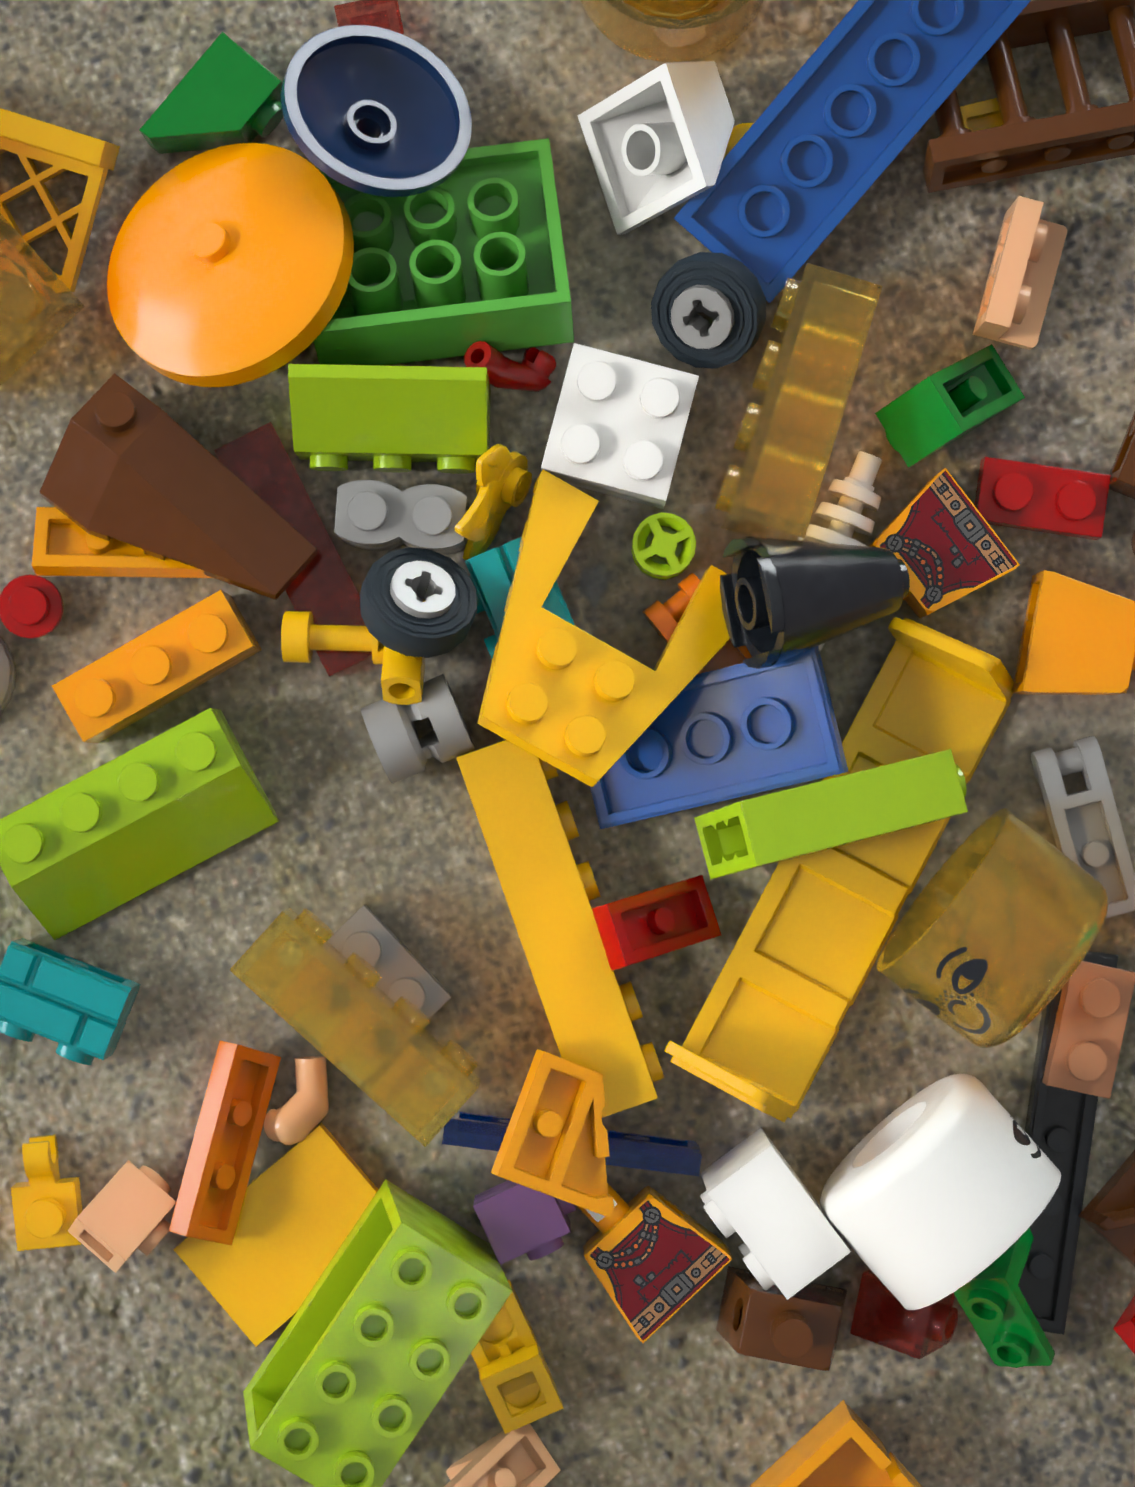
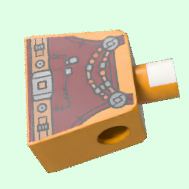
M946 468L929 480L869 545V547L888 548L897 559H901L905 563L909 573L910 588L908 595L903 600L908 603L919 618H923L1004 576L1020 565Z
M607 1183L608 1195L613 1196L614 1202L611 1218L577 1206L599 1230L583 1246L584 1257L636 1337L644 1343L732 1260L729 1247L720 1238L652 1187L646 1186L629 1203H626Z

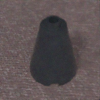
M752 536L733 539L727 545L723 558L734 556L732 573L720 575L722 610L730 640L734 648L747 647L752 657L742 661L748 667L756 669L771 667L898 611L902 605L903 598L908 595L910 588L909 573L905 563L901 559H897L888 548Z

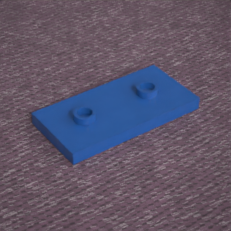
M814 647L771 667L756 669L741 663L697 674L593 787H590L600 829L848 772L819 647Z

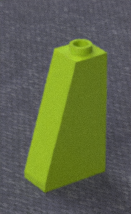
M949 749L739 801L694 817L711 880L968 812L965 802L967 787L964 774L960 767L955 764L952 751Z

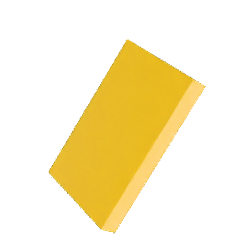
M321 1122L303 1141L295 1144L247 1185L232 1246L186 1237L173 1250L255 1347H257L298 1311L379 1189Z

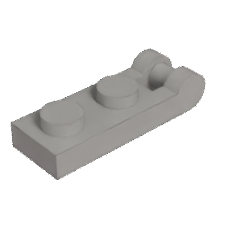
M1089 736L1074 740L1073 748L1054 752L1051 747L1031 752L1034 775L1042 792L1077 923L1084 925L1135 911V872L1097 739L1095 736ZM1081 772L1086 790L1067 795L1062 777Z

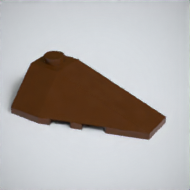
M115 373L71 418L39 491L42 498L90 535L107 541L114 538L142 548L147 555L164 561L167 557L203 570L206 576L274 600L279 598L318 554L316 547L167 413Z

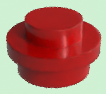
M37 575L19 576L10 581L1 592V621L10 632L17 636L29 639L46 636L61 621L64 609L61 593L46 578Z

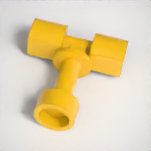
M311 611L284 612L281 628L283 662L310 663L313 650L372 652L373 664H383L381 674L383 701L399 705L422 702L425 674L424 657L405 656L385 647L369 633L366 626L314 624Z

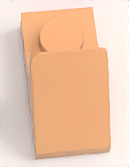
M529 1423L506 1434L504 1431H501L453 1463L446 1470L447 1476L451 1481L444 1487H545L561 1470Z

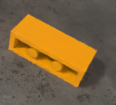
M219 590L52 685V688L82 741L86 743H100L262 649L232 596Z

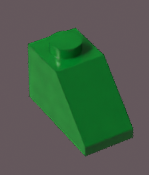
M221 32L140 128V132L148 144L159 154L210 150L225 145L251 143L258 134L261 137L268 136L283 119L284 115L281 104L282 81L225 33Z
M991 344L930 375L875 414L885 429L890 445L900 453L909 468L1024 399L1025 396Z

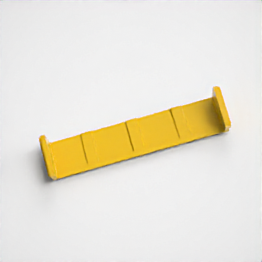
M893 617L888 630L896 641L842 742L848 772L824 777L822 781L951 749L954 762L962 770L967 784L971 780L1011 703V697L1014 694L1012 687L1015 682L997 657L911 619L904 618L902 620ZM951 817L780 861L683 1045L680 1046L672 1041L668 1042L664 1051L673 1056L670 1062L784 1123L787 1118L791 1119L793 1114L798 1111L840 1030L839 1026L849 1007L854 1004L898 919V914L907 896L913 891Z

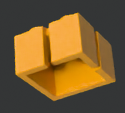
M844 1400L750 1485V1487H923L892 1452L887 1453L882 1441Z

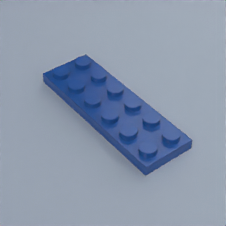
M858 0L723 159L715 185L689 199L673 219L712 253H723L741 261L757 277L766 301L771 303L1031 0Z

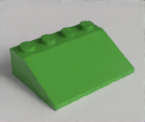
M549 138L468 148L456 171L444 183L427 192L406 197H384L367 194L339 183L319 169L345 205L350 218L354 240L353 265L346 292L332 319L314 340L319 364L383 366L465 356L467 349L478 341H484L498 351L574 342L571 296Z

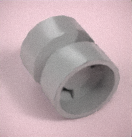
M444 674L424 682L422 702L399 705L383 701L382 699L360 708L376 753L392 784L425 771L427 759L434 757L441 763H444L475 750L464 718ZM429 717L434 730L420 738L413 721Z

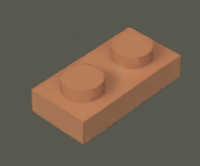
M1069 958L1042 1083L1052 1087L1110 1099L1135 985V972Z

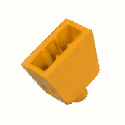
M1043 570L1032 575L1013 693L1020 695H1118L1127 693L1131 671H1135V601L1056 572Z

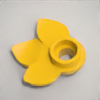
M502 444L492 446L478 458L476 462L477 497L465 515L455 525L454 530L456 533L468 539L463 553L464 560H468L487 550L500 528L506 511L511 506H519L526 498L531 487L532 474L528 471L527 457L516 451L509 452L508 448Z

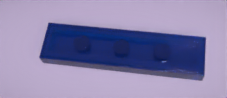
M451 1111V1113L447 1114L442 1144L499 1151L511 1118ZM607 1130L610 1157H605L606 1165L699 1176L702 1153L696 1141Z

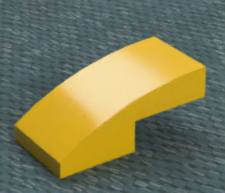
M510 1279L508 1282L512 1293L471 1352L479 1371L480 1382L505 1434L564 1409L548 1365Z

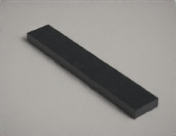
M1051 945L1025 1132L1059 1169L1061 1179L1052 1199L1029 1227L1034 1235V1240L1018 1287L1044 1332L1064 1335L1081 1221L1078 1215L1082 1212L1098 1096L1048 1086L1042 1083L1069 958L1117 968L1118 955Z

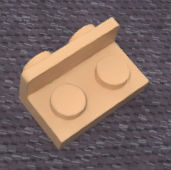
M1018 196L1005 213L973 335L1028 350L1033 349L1037 345L1067 235V228L1064 225L1040 219L1044 202Z

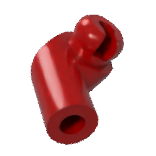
M484 341L473 343L467 349L464 356L466 367H487L489 382L492 386L529 392H539L547 388L551 383L548 378L554 372L557 364L553 356L543 350L540 351L536 347H530L525 351L520 364L509 359Z

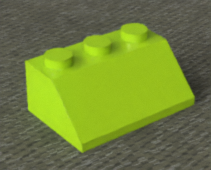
M288 364L294 453L300 460H310L311 470L346 471L348 470V461H373L374 471L401 473L412 471V462H437L438 472L468 474L475 472V463L478 458L490 448L491 387L487 367Z

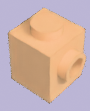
M128 1160L78 1215L68 1229V1232L116 1273L137 1248L148 1256L169 1232L170 1223L164 1217L174 1207L176 1201L168 1195L171 1189L157 1172L144 1165L138 1169Z

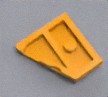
M537 1049L491 1173L611 1218L614 1202L613 1196L608 1195L605 1157H610L608 1132L602 1123V1110L605 1106L603 1074Z

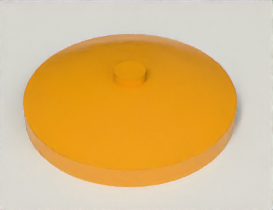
M237 143L197 154L178 164L158 179L137 201L121 226L111 252L107 274V295L114 323L130 348L150 367L174 381L199 387H225L250 382L281 368L303 352L321 334L338 309L346 292L353 265L354 240L348 212L336 190L319 169L307 159L285 148L262 143Z

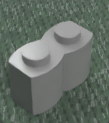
M351 481L337 487L334 533L345 543L362 550L385 551L405 544L407 547L430 549L442 555L454 554L463 551L467 544V539L456 533L454 529L455 525L470 508V504L465 494L444 485L424 484L401 491L381 481Z

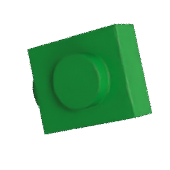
M1030 1228L986 1269L953 1292L992 1361L1000 1367L1050 1366L1055 1356L1054 1349L1018 1287L1034 1240V1235Z

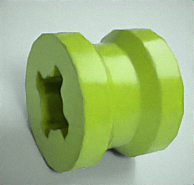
M661 512L650 515L639 524L633 535L631 553L635 565L643 574L652 579L668 580L679 576L687 569L695 555L696 539L693 529L685 519L676 514Z

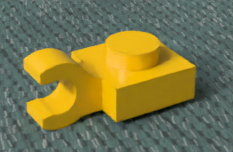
M56 1134L30 1137L29 1143L22 1144L23 1164L29 1182L15 1183L11 1187L17 1251L81 1245L82 1243L68 1232L70 1226L83 1211L79 1177L60 1178Z

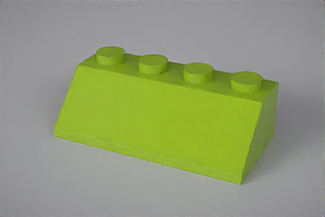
M209 708L0 819V867L11 888L50 936L57 940L276 824L280 820L222 711Z

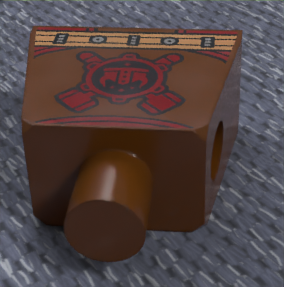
M728 1266L716 1330L737 1353L829 1371L836 1351L847 1290L811 1282L787 1300L776 1284L765 1291L750 1270ZM743 1304L742 1319L739 1320L740 1310Z

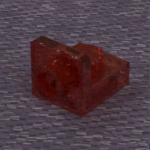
M870 1269L862 1273L850 1334L921 1359L942 1348L943 1345H947L952 1339L958 1322V1309L952 1307L955 1295L951 1293L938 1302L921 1309L907 1310Z

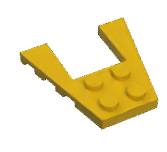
M543 469L534 484V495L520 542L517 566L512 585L509 588L504 609L505 616L499 641L495 647L477 724L586 785L593 787L730 639L723 616L720 594V575L727 573L713 565H710L705 571L654 670L542 608V605L599 501Z

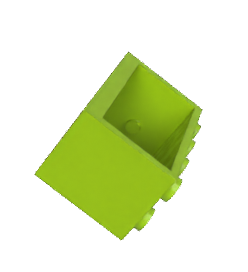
M385 1179L243 1391L250 1449L314 1487H382L512 1293L509 1282L491 1245Z

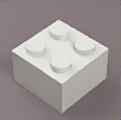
M574 343L543 457L541 471L544 469L573 486L664 509L699 376Z
M759 1128L701 1172L706 1191L700 1197L705 1204L703 1206L705 1211L726 1238L734 1232L738 1233L744 1243L738 1246L744 1256L743 1261L765 1291L776 1284L788 1300L851 1252L844 1239L821 1212V1206L762 1128Z

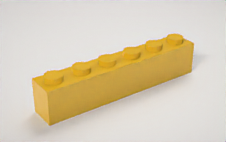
M508 740L456 757L561 1058L603 1074L605 1106L602 1110V1118L657 1099L658 1096L653 1082L665 1077L653 1043L649 1042L640 1046L632 1022L644 1017L631 981L619 985L614 970L611 971L589 902L601 897L589 861L576 865L568 841L580 837L568 801L555 805L547 780L558 777L556 767Z

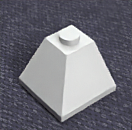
M715 61L664 63L578 115L617 235L626 234L715 185L735 122Z

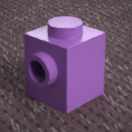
M509 1180L475 1195L473 1203L474 1210L500 1265L525 1253L529 1260L532 1261L561 1248L564 1245L561 1236L571 1232V1222L567 1214L577 1210L574 1204Z

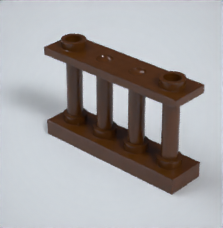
M1135 0L1030 1L985 53L1003 124L999 127L978 131L965 128L955 88L935 111L940 136L928 140L923 174L928 193L1135 155ZM1111 30L1129 101L1099 108V106L1091 104L1074 37ZM1048 42L1066 113L1035 119L1028 116L1011 49Z

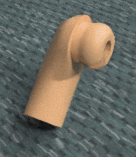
M326 1056L294 1058L296 1093L282 1107L277 1110L270 1109L266 1114L263 1124L266 1136L272 1141L281 1142L284 1145H293L301 1142L327 1115L329 1098Z

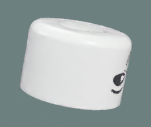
M954 1074L934 1082L907 1100L881 1121L852 1149L824 1185L820 1198L821 1212L907 1310H917L934 1304L958 1290L986 1269L1014 1244L1038 1218L1052 1199L1060 1183L1061 1172L981 1081L972 1075Z

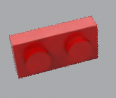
M984 457L980 463L974 505L990 525L1098 540L1102 538L1111 475Z
M703 875L592 908L611 971L721 936Z

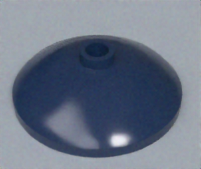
M347 25L323 31L310 38L297 50L290 61L283 79L281 89L282 111L294 141L316 167L329 177L352 189L384 197H406L427 192L444 183L456 171L470 144L472 134L471 111L459 81L445 63L433 52L417 41L398 32L368 25Z

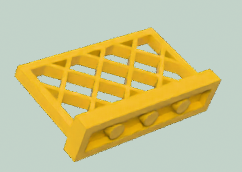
M0 108V155L6 151L17 154L30 177L29 180L2 195L0 194V217L13 239L12 242L0 248V270L69 292H75L108 170L114 171L120 146ZM32 159L53 166L39 173ZM66 170L88 176L82 202L61 214L45 182ZM36 188L52 219L22 235L6 204ZM77 217L72 235L66 223ZM56 228L68 248L62 275L41 269L28 246L29 243ZM19 250L25 263L6 258L5 256Z

